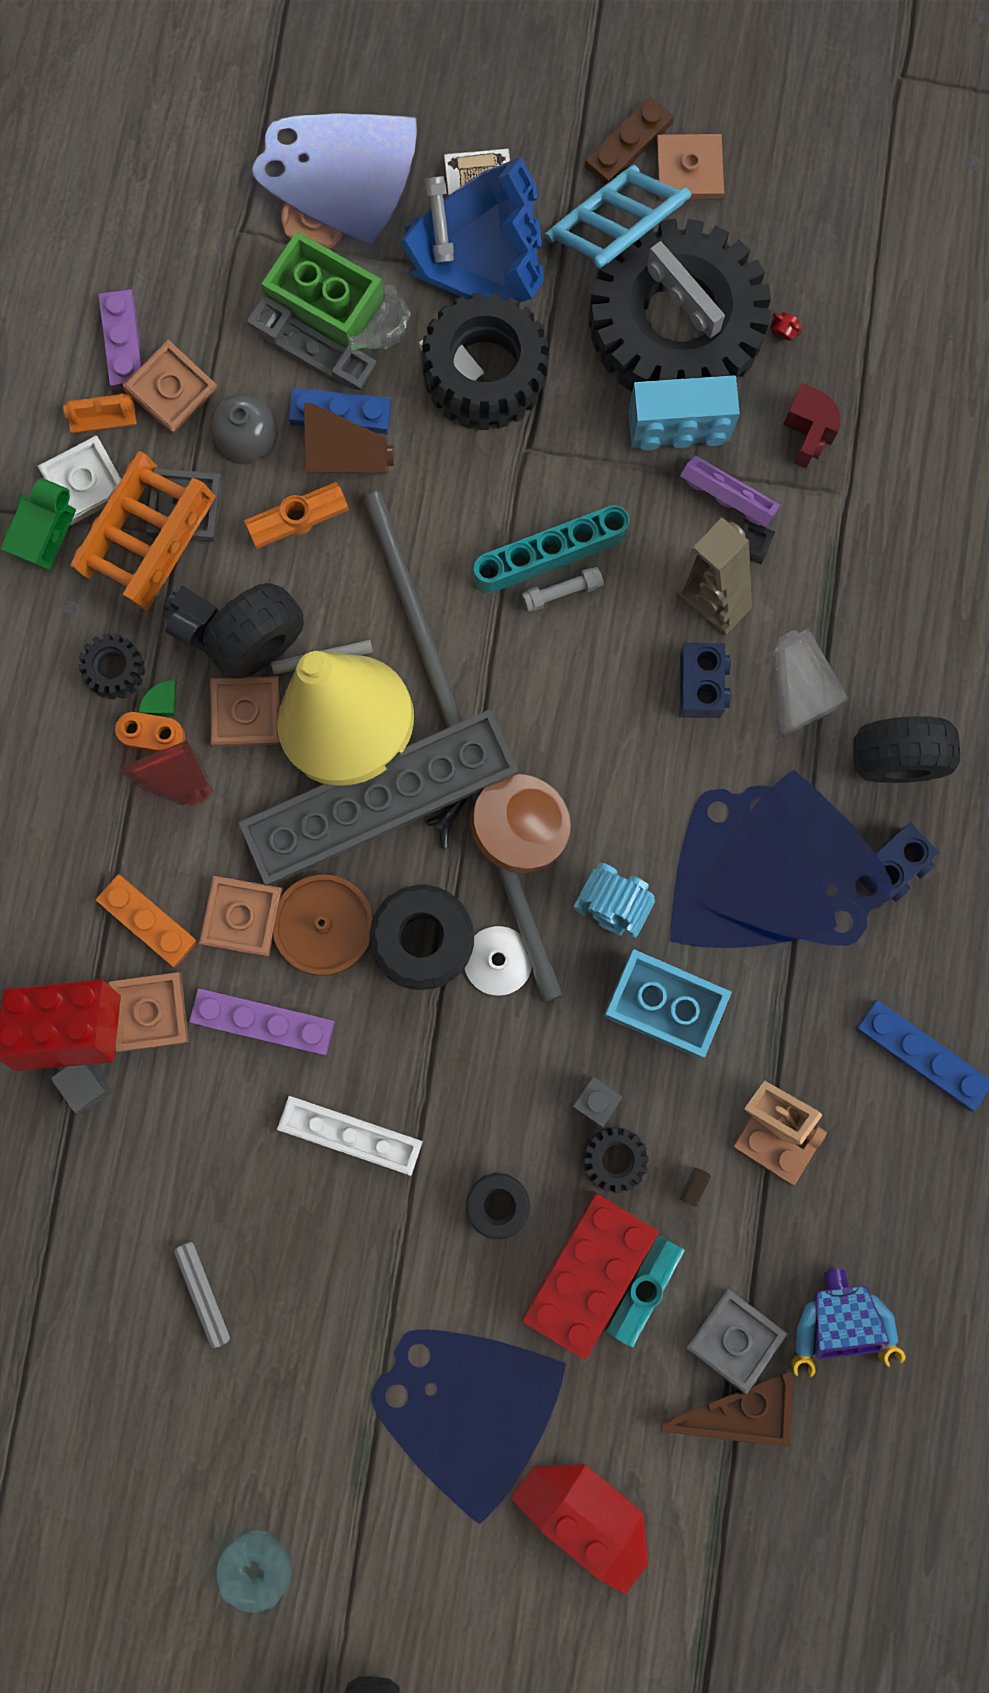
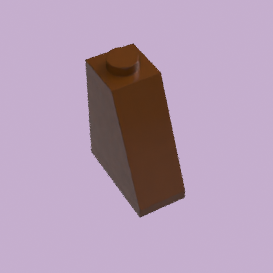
M304 403L305 472L388 473V466H394V446H388L387 438L313 403Z

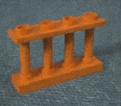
M139 451L135 458L129 462L126 473L117 488L111 492L100 516L92 523L91 530L83 544L75 551L70 566L87 579H90L96 570L126 586L122 595L136 606L148 611L216 496L203 482L192 478L188 486L184 488L153 472L157 465L145 453ZM147 484L179 500L170 516L167 517L138 502ZM130 513L161 529L152 545H148L120 530ZM112 542L144 558L135 574L132 575L103 559Z

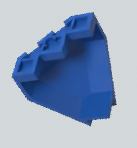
M521 157L481 172L443 199L448 241L453 243L454 260L435 262L432 245H436L431 208L404 227L407 233L400 242L407 256L414 264L407 274L457 296H464L466 300L472 298V293L482 292V297H491V293L501 294V299L508 301L509 297L519 302L534 297L544 281L543 266L538 265L536 248L542 247L540 220L534 218L533 201L538 200L537 186Z

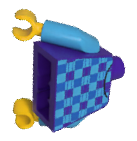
M833 1269L825 1272L824 1277L827 1290L816 1292L812 1302L805 1305L797 1326V1355L794 1356L791 1363L795 1375L798 1376L797 1369L801 1363L809 1364L808 1373L810 1377L815 1374V1365L810 1357L813 1354L815 1360L878 1352L879 1359L890 1367L888 1357L890 1353L895 1351L896 1359L903 1363L905 1354L896 1346L898 1335L893 1313L877 1296L871 1295L866 1286L848 1287L844 1269Z

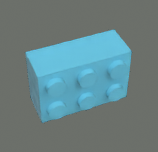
M736 376L634 382L628 409L631 447H640L642 450H654L660 446L673 445L675 448H687L697 443L719 446L730 441L740 415Z
M633 949L629 953L603 1017L701 1059L705 1058L732 992Z

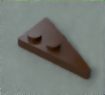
M784 1373L751 1387L747 1394L738 1391L662 1421L660 1432L790 1447L793 1373Z

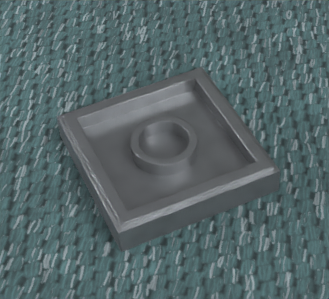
M726 1289L685 1349L743 1394H747L787 1333L730 1289Z

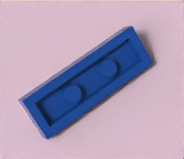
M292 388L289 423L291 425L305 426L304 403H313L374 433L388 434L392 405L391 398Z

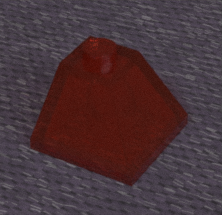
M188 741L121 767L123 774L138 788L180 805L186 803L188 806L200 804L207 800L206 795L214 792L199 755Z

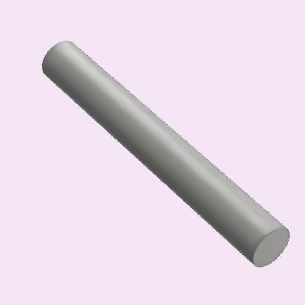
M366 640L322 650V652L366 655L373 653L371 641ZM304 655L271 662L274 675L295 671L299 660Z

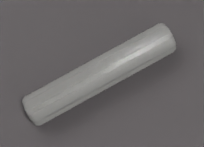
M192 1242L183 1244L174 1249V1254L210 1347H220L230 1340V1336L194 1244Z

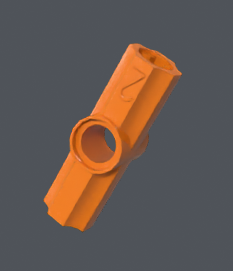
M334 482L303 496H288L280 506L246 519L244 522L256 549H259L292 534L304 535L310 531L313 525L347 512L349 508L337 482ZM294 511L305 513L299 520L289 519L290 514Z

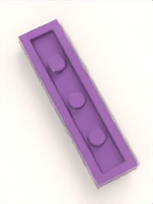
M199 988L189 1022L326 1056L335 1025L333 1020Z

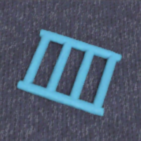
M633 164L556 223L544 236L549 243H553L556 240L593 259L595 266L600 269L684 204L691 197V192L686 187L678 190L644 175ZM630 183L666 199V201L657 208L652 209L618 192ZM606 202L641 220L630 229H627L593 211ZM579 222H583L616 238V240L602 249L569 232V230Z

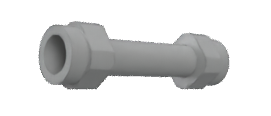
M444 176L425 178V196H430L436 245H432L435 262L454 260L453 243L448 241L443 194H447Z
M598 567L582 570L579 577L542 590L534 587L521 593L527 612L537 611L544 608V603L583 589L591 592L598 587L604 586V582Z

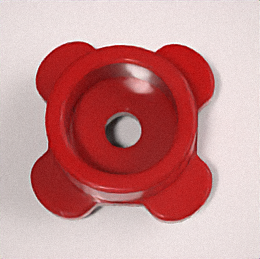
M782 312L781 315L773 313V323L769 329L774 334L787 341H793L795 335L800 336L802 327L798 325L799 319L787 312Z

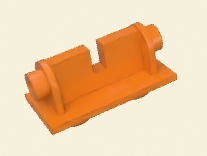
M122 393L112 396L67 401V404L63 405L65 417L69 418L71 434L137 425L134 399L129 394Z

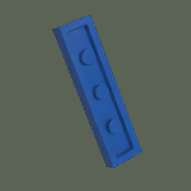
M878 1000L872 1003L855 1028L970 1111H976L989 1091V1078Z

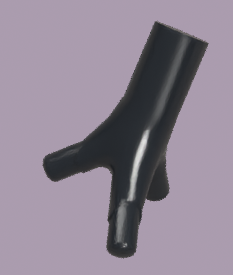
M465 798L448 805L441 814L426 821L428 826L436 825V829L441 830L443 849L449 847L448 838L456 816L467 802Z

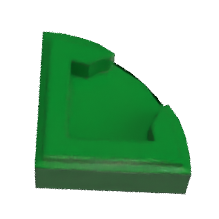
M176 681L161 682L151 688L141 702L139 713L155 716H175Z

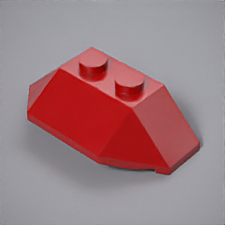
M586 1464L534 1466L511 1495V1499L542 1533L597 1579L626 1594L648 1565L643 1511Z

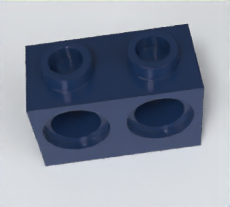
M683 644L680 650L679 717L720 718L725 708L730 707L731 692L730 688H725V675L730 674L731 657L730 655H725V644ZM701 658L709 659L713 663L714 669L709 671L701 669L698 666L697 660ZM700 691L709 692L713 696L714 702L710 704L702 703L698 699L697 693Z
M908 823L853 874L881 904L891 898L896 902L911 889L907 883L915 875L921 879L935 866L931 860L939 852L911 823ZM905 846H909L916 851V862H910L905 858ZM881 869L891 873L893 877L891 886L885 885L880 881L879 871Z

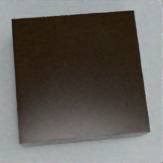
M694 1167L679 1200L694 1207L698 1206L710 1180V1174Z

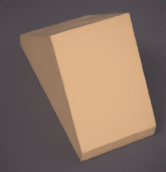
M766 1081L763 1082L744 1108L747 1113L788 1144H802L822 1116L819 1111Z

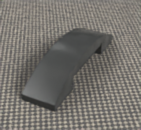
M263 295L246 321L247 325L291 358L347 387L361 390L377 365L375 359L351 345L345 348L295 319L291 310Z

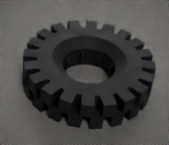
M676 218L662 220L659 223L657 232H653L652 229L649 230L600 269L598 268L597 279H594L589 310V327H592L591 340L595 352L602 351L600 362L609 374L617 370L620 373L618 383L629 391L633 390L634 382L736 376L737 380L738 375L743 378L752 367L769 326L771 310L768 307L771 301L769 284H761L765 272L758 259L750 263L747 261L751 250L740 239L732 246L727 244L730 232L715 225L710 235L702 233L704 221L693 219L687 220L685 230H678ZM661 241L724 313L725 317L721 330L711 339L704 333L698 338L693 337L690 341H672L657 334L652 329L651 322H647L644 309L648 310L650 298L660 291L665 292L667 289L661 281L657 282L652 278L647 266L650 248Z

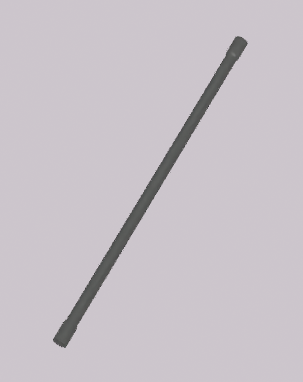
M371 492L363 497V501L372 526L377 532L445 725L449 728L462 722L391 525V517L382 492ZM482 790L471 795L473 803L476 801L477 797L482 792ZM496 865L531 961L533 975L543 1002L563 996L554 969L546 955L517 872H511Z

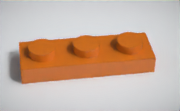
M120 874L96 898L100 905L174 968L181 963L198 943L193 936Z

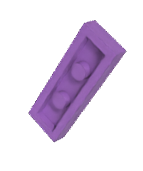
M131 289L99 294L109 382L113 391L123 390V384L143 365L135 301Z
M696 455L687 463L680 476L687 480V483L692 488L698 491H706L716 497L717 502L728 508L733 507L744 513L745 518L754 524H762L767 527L781 506Z

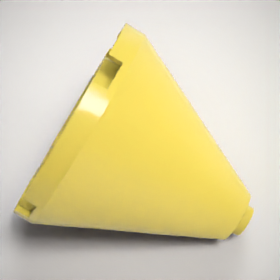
M312 651L305 654L297 664L279 708L277 731L285 754L292 764L304 772L307 777L328 785H353L378 776L387 770L385 765L398 752L400 754L403 753L412 734L414 709L411 697L402 679L386 664L361 655Z

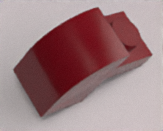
M802 382L783 423L784 426L807 435L794 464L807 468L811 458L818 460L825 443L831 445L840 428V412L834 400L826 393Z

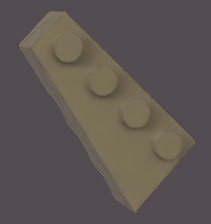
M721 517L692 548L676 593L725 636L752 609L749 540L745 538L744 531L733 522L728 523Z

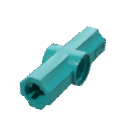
M657 1235L605 1329L607 1333L619 1341L634 1347L654 1307L662 1300L663 1291L685 1251L684 1249ZM642 1281H650L654 1285L653 1295L645 1300L639 1299L636 1296L638 1284Z

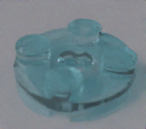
M248 1531L234 1539L225 1548L217 1566V1583L220 1587V1595L225 1602L232 1604L235 1608L242 1611L260 1612L273 1608L285 1594L292 1576V1560L276 1536L264 1531ZM250 1562H258L259 1569L265 1571L264 1577L262 1579L258 1577L257 1581L251 1580L250 1576L245 1574V1566L247 1565L250 1568Z

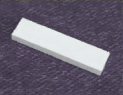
M292 1096L288 1097L277 1128L279 1131L408 1175H412L423 1143L421 1140Z

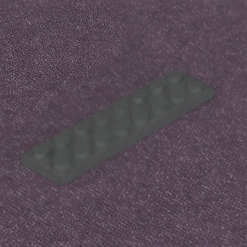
M491 709L407 746L402 754L398 752L385 765L387 770L370 780L346 786L323 784L239 822L265 886L276 884L475 794L485 787L519 774L516 763Z

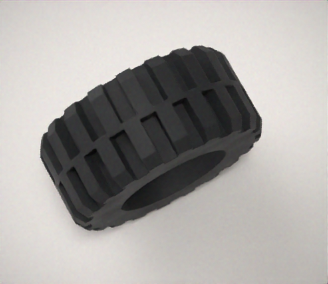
M482 292L472 293L471 299L465 300L464 296L453 300V307L451 308L445 305L438 311V320L434 318L430 321L427 327V335L423 337L422 342L424 384L427 393L431 394L433 404L439 409L443 407L444 416L451 421L457 417L460 419V425L470 428L471 423L479 425V430H489V425L497 424L498 429L508 426L509 419L513 418L515 422H518L524 418L525 408L533 410L537 405L538 396L543 394L546 386L549 363L548 339L544 337L545 330L541 322H534V313L528 307H524L523 310L520 309L519 301L509 297L508 301L501 299V294L491 293V297H482ZM478 342H492L506 348L514 356L517 364L502 379L492 382H479L469 379L459 372L454 365V358L461 344L466 348Z

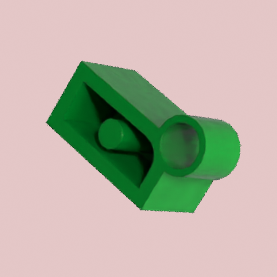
M44 478L38 479L32 488L31 495L23 494L19 498L13 521L4 532L1 549L50 571L76 512L75 508L68 505L70 500L69 489Z

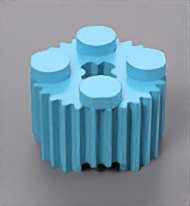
M599 863L597 868L592 870L574 905V909L583 916H585L587 911L593 914L592 917L600 922L599 926L611 933L622 936L625 930L629 932L630 937L637 938L655 903V896L647 891L649 885L640 878L630 876L627 880L617 875L618 871L612 866Z

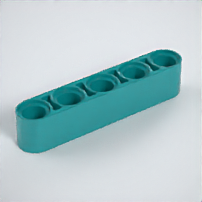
M608 506L485 553L475 561L474 583L482 592H496L616 546L626 537L630 521L629 515L620 506ZM615 521L620 524L621 528L613 531L608 529L605 523ZM585 533L590 537V540L584 543L578 542L574 535ZM551 544L558 547L560 551L551 555L544 552L542 548ZM521 556L528 560V564L519 567L512 563V559ZM486 568H491L498 574L494 578L487 579L481 576L480 572Z

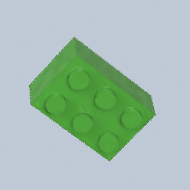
M297 231L261 284L264 295L291 310L295 319L345 348L348 345H354L384 299L381 278Z

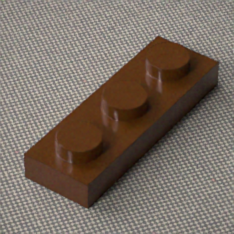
M650 96L585 159L584 167L603 184H608L626 170L657 139V135H661L673 124L674 116Z

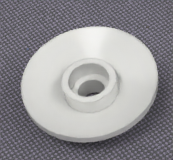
M494 926L486 928L474 936L472 955L464 969L468 979L477 989L486 994L501 996L513 993L525 984L532 971V964L521 934L508 927ZM494 954H502L505 957V963L501 966L494 965L492 963V956Z

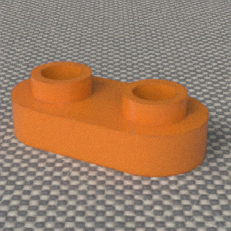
M129 712L122 715L115 726L118 739L129 748L172 754L180 750L185 742L184 729L172 718ZM130 724H137L138 729L135 733H127V728ZM163 730H171V736L168 739H161L160 735Z

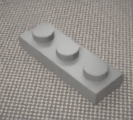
M661 241L651 247L647 262L650 275L655 281L662 282L668 289L672 301L677 306H682L686 310L694 327L699 331H704L711 339L720 332L725 317L724 313Z

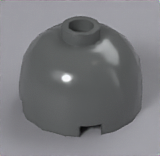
M246 394L230 396L219 403L212 414L210 429L213 442L221 455L231 462L245 465L253 463L252 460L267 457L275 447L278 437L275 416L266 403L259 398Z

